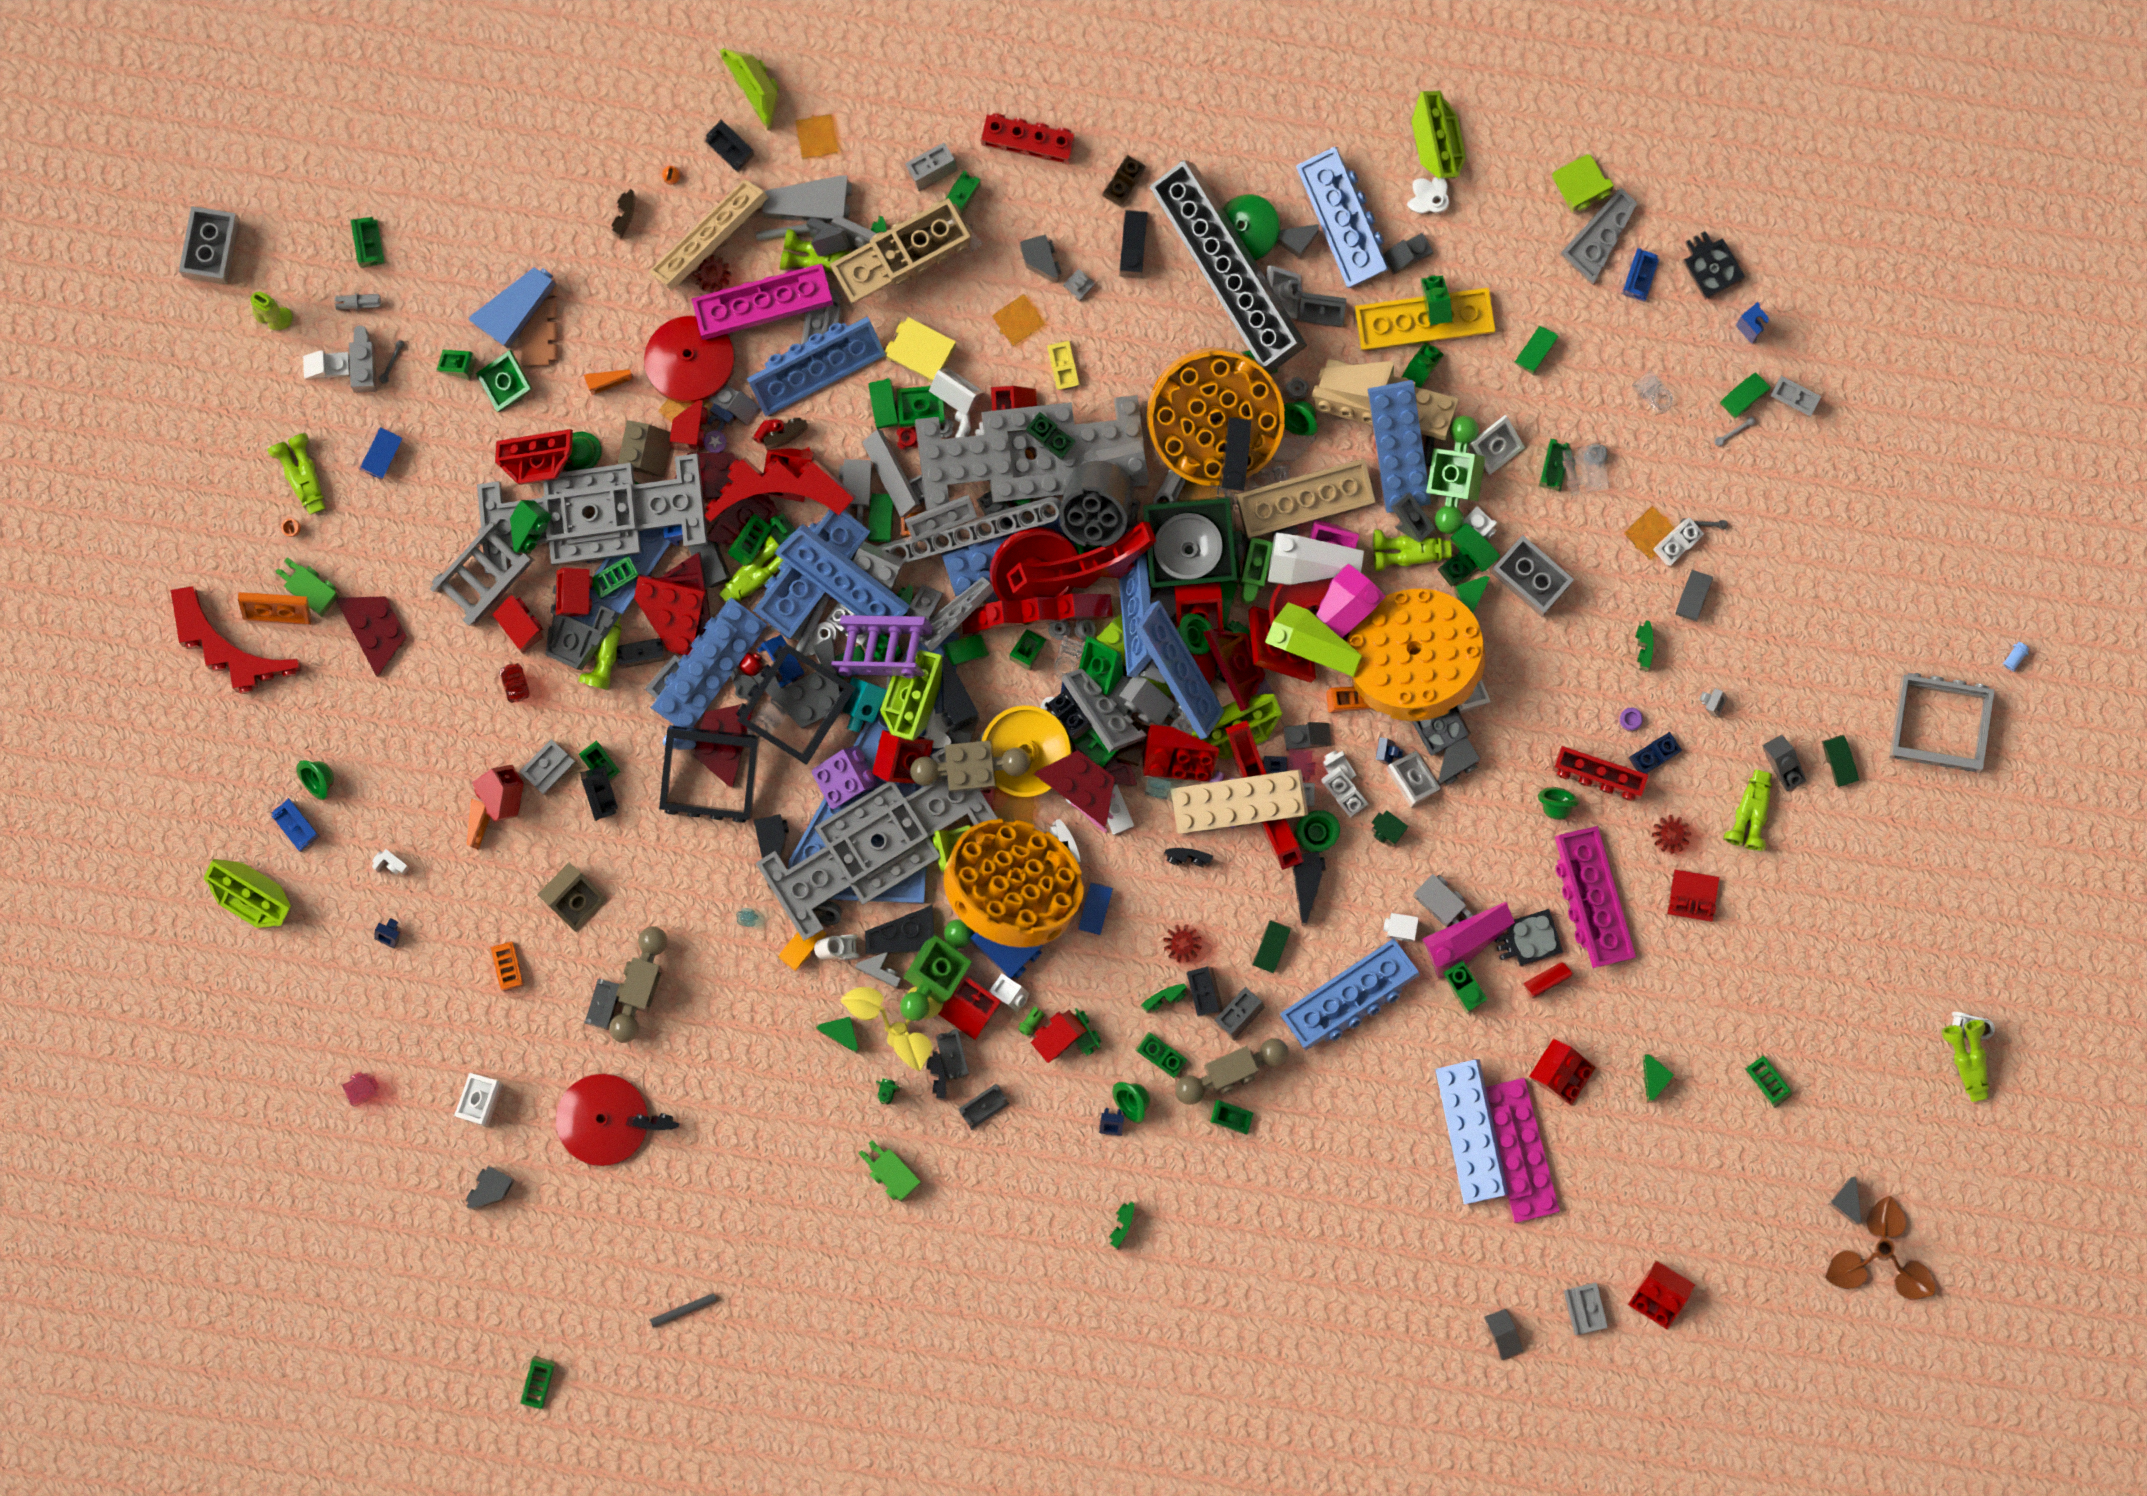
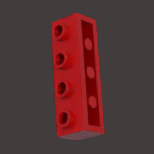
M999 113L986 115L981 137V146L1068 165L1074 143V133H1071V130L1059 127L1056 130L1049 128V125L1044 123L1033 125L1021 118H1014V120L1006 119L1004 115Z
M1561 746L1552 770L1557 772L1556 776L1569 780L1572 777L1578 779V783L1591 787L1593 784L1599 786L1602 792L1613 794L1614 791L1622 794L1621 797L1623 799L1633 802L1635 799L1639 800L1642 797L1649 776Z

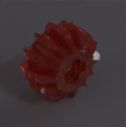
M710 255V261H707L705 258L702 261L703 265L699 264L698 271L693 272V276L698 278L695 281L696 285H702L701 289L704 292L710 287L711 293L715 292V287H718L719 291L722 290L721 284L729 285L730 282L727 278L732 276L731 271H727L730 267L729 263L722 264L723 257H719L715 261L714 255ZM712 270H715L717 276L709 278L708 272L711 271L713 273Z
M516 663L501 668L499 674L507 700L513 703L528 698L530 692L522 666Z
M1673 815L1668 816V822L1665 818H1660L1661 825L1655 824L1653 826L1655 830L1659 831L1652 833L1653 838H1659L1654 845L1658 846L1662 843L1661 852H1664L1669 847L1670 854H1674L1675 847L1679 852L1683 851L1681 844H1689V841L1684 837L1691 836L1690 831H1684L1689 826L1688 823H1684L1681 826L1679 823L1682 821V818L1678 817L1676 822H1674ZM1668 829H1671V832L1673 830L1676 832L1675 840H1672V837L1669 839L1666 836Z
M1187 924L1184 925L1183 931L1180 930L1179 925H1175L1177 933L1175 934L1169 929L1167 933L1172 938L1164 937L1163 942L1171 944L1165 946L1164 951L1172 950L1168 956L1169 959H1172L1176 954L1178 955L1177 963L1181 962V956H1184L1186 963L1190 962L1188 954L1196 958L1198 955L1193 949L1201 950L1202 948L1201 945L1194 944L1201 940V936L1193 938L1192 936L1197 930L1194 928L1188 933ZM1181 938L1186 939V943H1189V946H1184V949H1180L1179 944L1176 945V941L1180 942Z

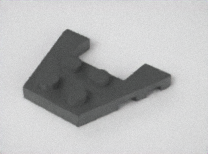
M554 585L553 594H556V585ZM555 596V604L551 605L550 613L553 614L552 626H549L545 655L575 669L583 670L621 613L601 605L592 627L571 617L556 616Z
M830 637L814 645L813 648L822 667L838 676L837 671L831 666L832 661H837L834 651V639ZM817 671L784 688L779 687L778 683L780 681L775 673L765 689L774 701L801 728H805L823 719L841 692L840 685ZM761 673L753 676L754 680L758 684H760L761 680L763 679V677L760 676Z

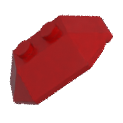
M567 429L496 441L495 463L519 485L555 480L559 477L572 453L573 430Z

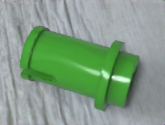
M1033 1007L1023 1023H1019L1020 1027L1018 1030L1027 1037L1031 1034L1034 1035V1029L1042 1018L1045 1017V1014L1041 1010L1038 1011V1008Z

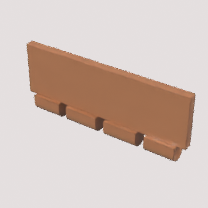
M556 285L521 331L522 367L549 366V361H558V345L549 344V342L557 341V322H549L551 319H557V300H548L550 297H557Z

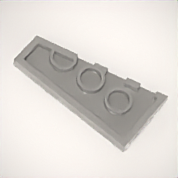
M1622 188L1618 189L1561 251L1560 255L1591 284L1595 283L1601 268L1604 266L1609 253L1616 244L1637 202Z
M982 577L929 619L933 626L932 634H923V636H920L919 642L932 652L984 600L989 598L994 591L992 584Z
M1082 668L1067 673L1062 677L1061 680L1109 753L1142 741L1147 736L1142 730L1138 731L1132 725L1133 720L1128 715L1123 716L1116 708L1117 704L1111 698H1106L1101 693L1102 689Z

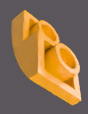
M822 930L806 941H803L797 932L779 954L778 958L796 972L810 957L816 942L825 939L827 933Z

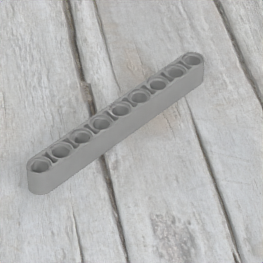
M1048 497L977 517L918 540L926 543V550L920 549L917 544L918 541L913 542L911 536L876 547L905 560L906 563L1053 522L1059 516L1061 501L1055 497ZM1052 505L1056 509V513H1048L1045 506ZM1024 512H1032L1034 515V519H1027L1024 516ZM1003 518H1010L1013 521V525H1005ZM981 524H989L991 526L992 531H984L981 527ZM966 529L969 531L970 537H963L960 534V530ZM939 535L946 536L949 543L943 544L940 542ZM902 547L905 549L906 555H899L896 548Z

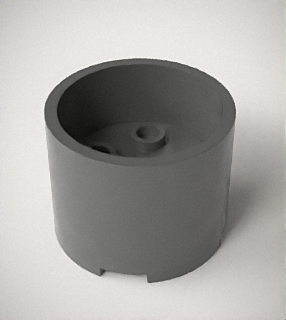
M1106 461L1086 462L1073 470L1069 476L1059 509L1060 526L1071 540L1082 546L1088 544L1105 547L1113 544L1123 535L1134 499V486L1128 474L1117 465Z

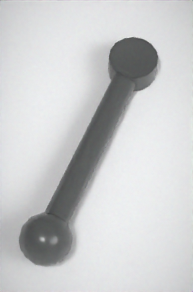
M398 340L396 342V349L387 369L379 378L381 383L386 384L389 381L388 375L400 349L405 345L404 341Z
M1720 520L1719 522L1694 521L1698 526H1716L1720 529H1726L1728 525L1725 520Z

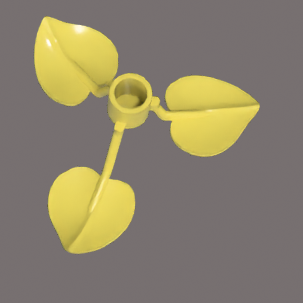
M915 986L908 993L916 992L918 988ZM859 987L846 993L842 997L841 1003L855 1017L869 1021L875 1019L881 1011L885 1023V1031L888 1032L887 1043L894 1048L896 1054L907 1065L920 1072L932 1051L930 1040L921 1033H912L910 1035L907 1029L910 1020H906L905 1023L895 1022L890 1026L885 1008L880 1006L883 1002V995L876 989ZM929 996L927 998L929 1012L923 1019H930L938 1015L944 1002L940 1004Z

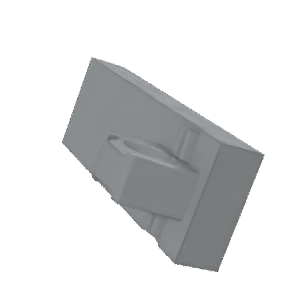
M966 495L916 516L905 519L913 542L975 519L977 515L969 495Z

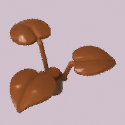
M1887 1196L1880 1200L1872 1208L1867 1218L1869 1232L1874 1236L1882 1235V1240L1876 1245L1875 1253H1872L1869 1258L1861 1263L1857 1253L1848 1250L1839 1252L1832 1259L1825 1276L1828 1282L1839 1288H1857L1867 1280L1868 1275L1863 1268L1876 1257L1882 1261L1891 1259L1900 1272L1895 1278V1287L1902 1297L1915 1300L1931 1297L1935 1294V1284L1932 1275L1922 1263L1908 1261L1904 1269H1902L1896 1256L1893 1254L1895 1246L1886 1236L1890 1238L1898 1237L1906 1227V1218L1892 1196Z

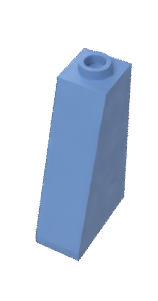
M535 267L472 314L468 320L509 349L556 285L551 280L553 275L544 268L540 271Z

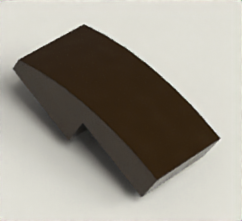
M1127 155L1116 170L1114 177L1104 190L1102 196L1122 207L1146 169V166Z
M632 189L627 193L624 192L618 199L617 204L619 205L617 208L623 215H618L611 225L613 227V235L620 240L628 229L634 213L636 196Z
M793 418L788 420V423L784 424L785 433L781 434V431L768 433L767 437H763L766 450L782 446L800 436L808 429L806 419Z
M1136 721L1132 722V725L1138 731L1142 730L1148 735L1150 726ZM1147 736L1142 741L1119 749L1116 760L1138 766Z

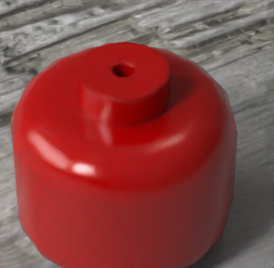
M747 652L739 663L740 669L748 676L757 675L764 667L761 661L762 657L756 652L754 654Z

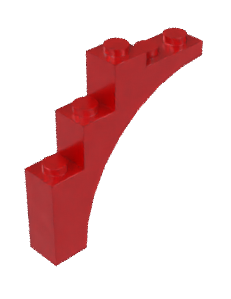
M744 457L741 461L736 459L728 469L731 472L727 476L733 483L728 482L720 491L723 495L718 500L714 498L706 506L705 509L708 512L704 516L711 522L737 501L756 494L770 492L793 493L809 497L824 504L837 515H840L856 496L816 460L812 463L807 462L799 470L802 474L801 476L783 460L779 459L776 462L772 460L764 468L766 472L764 475Z
M1143 521L1111 545L1102 546L1084 554L1061 560L1039 563L1020 562L1006 576L1013 594L1055 597L1067 586L1087 589L1100 577L1121 579L1135 567L1133 561L1157 541L1150 523Z
M193 586L171 590L179 644L182 647L186 646V649H193L199 647V644L202 643L205 665L212 669V671H222L226 669V666H229L232 688L236 692L239 691V694L253 692L254 688H258L257 679L259 678L260 681L273 680L276 675L283 674V677H292L296 675V672L302 671L301 663L298 659L275 660L260 658L230 645L217 634L208 622L201 608L197 590Z
M1072 593L1059 597H1034L1022 601L1001 600L988 603L986 606L976 608L962 622L963 634L1029 624L1088 619L1100 620L1113 617L1111 594Z
M1247 720L1225 728L1233 751V758L1241 778L1267 774ZM1285 818L1261 822L1264 835L1282 870L1303 862L1299 846Z

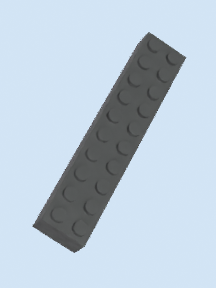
M1183 160L1149 186L1258 364L1266 371L1273 372L1308 345L1195 163Z

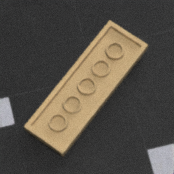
M744 179L648 272L653 278L672 291L680 286L683 279L695 271L706 257L712 255L723 241L729 239L732 232L744 224L755 210L761 208L764 201L769 197L763 190Z
M1365 459L1355 460L1235 494L1246 538L1376 503Z
M1301 769L1171 789L1178 834L1308 815Z

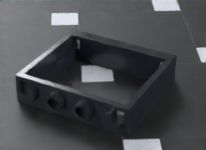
M785 643L783 647L779 645L772 655L775 658L772 665L767 664L761 672L760 676L763 679L760 684H754L749 691L748 696L751 698L747 704L742 703L736 712V715L739 716L737 721L807 765L856 687ZM788 653L843 687L802 753L747 719Z
M669 725L666 735L659 809L671 815H677L678 812H686L687 816L701 817V814L710 815V819L723 820V817L732 818V821L745 823L746 820H750L753 810L760 736ZM674 738L750 747L744 810L668 802Z

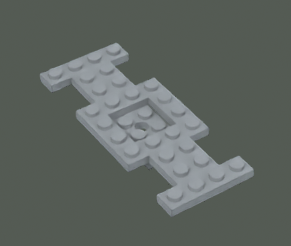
M1138 395L1114 398L1116 420L1074 425L1072 402L982 412L984 435L941 439L939 417L916 419L915 426L926 510L949 502L947 485L990 481L993 503L1064 495L1070 474L1083 461L1097 458L1095 451L1140 441L1144 450ZM1039 412L1056 423L1060 430L1076 441L1062 460L1046 449L1027 431H1023L1026 430ZM1027 447H1032L1036 451V457L1033 460L1025 456ZM1147 472L1131 475L1134 487L1149 485Z
M699 455L675 456L677 479L635 485L633 464L626 463L561 472L557 479L543 481L545 496L529 500L536 501L552 518L548 523L547 529L537 541V545L549 544L551 564L561 565L640 554L642 552L639 531L682 525L683 544L685 547L708 544ZM499 481L477 484L481 527L485 523H496L498 527L494 533L513 549L510 517L520 501L503 503L502 487ZM588 507H594L595 515L590 519L585 518V510ZM486 539L483 543V554L501 571L505 570L507 572L509 569L508 558ZM485 568V573H486V574H491V573Z
M945 747L931 755L932 759L937 763L946 762ZM948 776L939 777L933 784L922 787L906 798L903 797L894 782H887L814 827L826 846L789 870L786 869L776 851L756 862V865L803 941H806L823 930L812 909L850 886L863 906L940 858L938 851L929 839L935 834L936 830H943L965 815H968L973 825L998 818L980 790L951 793L948 786ZM875 835L882 836L884 838L883 846L874 847L871 844V838Z

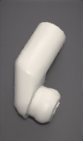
M957 410L955 420L961 423L955 438L968 437L971 429L970 413L964 415Z

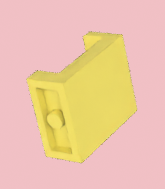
M907 317L905 322L901 321L896 330L898 335L895 341L891 340L885 350L887 360L890 362L894 361L925 377L927 382L932 384L937 371L945 368L956 347V341Z

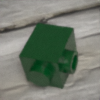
M1387 810L1384 814L1379 812L1371 822L1375 825L1372 828V831L1375 833L1373 835L1374 838L1383 844L1387 842L1393 847L1408 828L1405 823Z

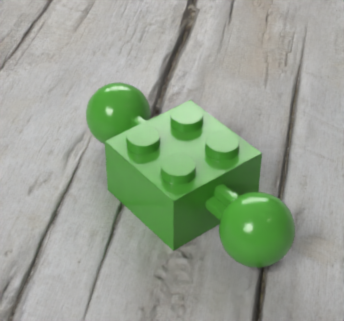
M1459 416L1451 423L1450 435L1455 441L1454 451L1433 449L1426 493L1446 496L1445 506L1440 508L1435 515L1436 527L1445 534H1454L1464 523L1463 513L1458 508L1459 500L1478 501L1485 456L1467 453L1469 444L1477 438L1479 433L1477 422L1470 416Z
M955 919L947 924L944 931L946 942L936 935L925 941L903 977L918 988L916 992L906 994L900 1002V1011L907 1020L919 1021L926 1017L929 1012V1002L927 999L929 996L940 1004L949 999L972 961L958 952L957 949L968 946L974 933L961 919Z

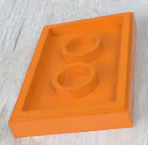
M238 593V602L243 620L311 624L312 616L307 596Z

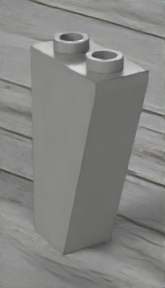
M841 175L766 190L764 192L769 198L763 204V217L795 221H808L813 217L825 223H832L835 215L849 218L850 205L846 204L847 196H851L852 183L848 182L847 175Z

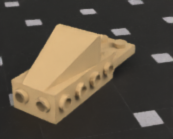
M949 198L944 201H937L926 211H919L912 215L911 219L896 223L891 227L892 229L877 233L869 240L868 244L832 262L830 267L851 305L890 284L891 286L896 283L901 285L908 281L909 278L912 282L927 271L933 263L937 262V264L946 261L949 258L948 255L955 251L957 253L965 251L971 243L972 232L968 224H963L960 219L962 215L957 205L952 204Z
M1328 359L1326 367L1322 366L1319 373L1320 384L1319 386L1315 385L1312 393V398L1315 399V410L1373 426L1367 389L1408 381L1409 379L1394 377V362L1392 361L1350 365L1341 360ZM1413 382L1421 434L1446 440L1459 398L1415 387V382Z

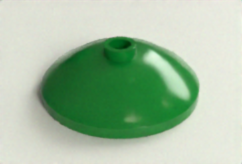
M1245 194L1235 197L1223 207L1224 212L1255 261L1266 256L1274 248L1280 235V218L1277 210L1268 200L1258 195ZM1245 222V227L1240 229V224Z

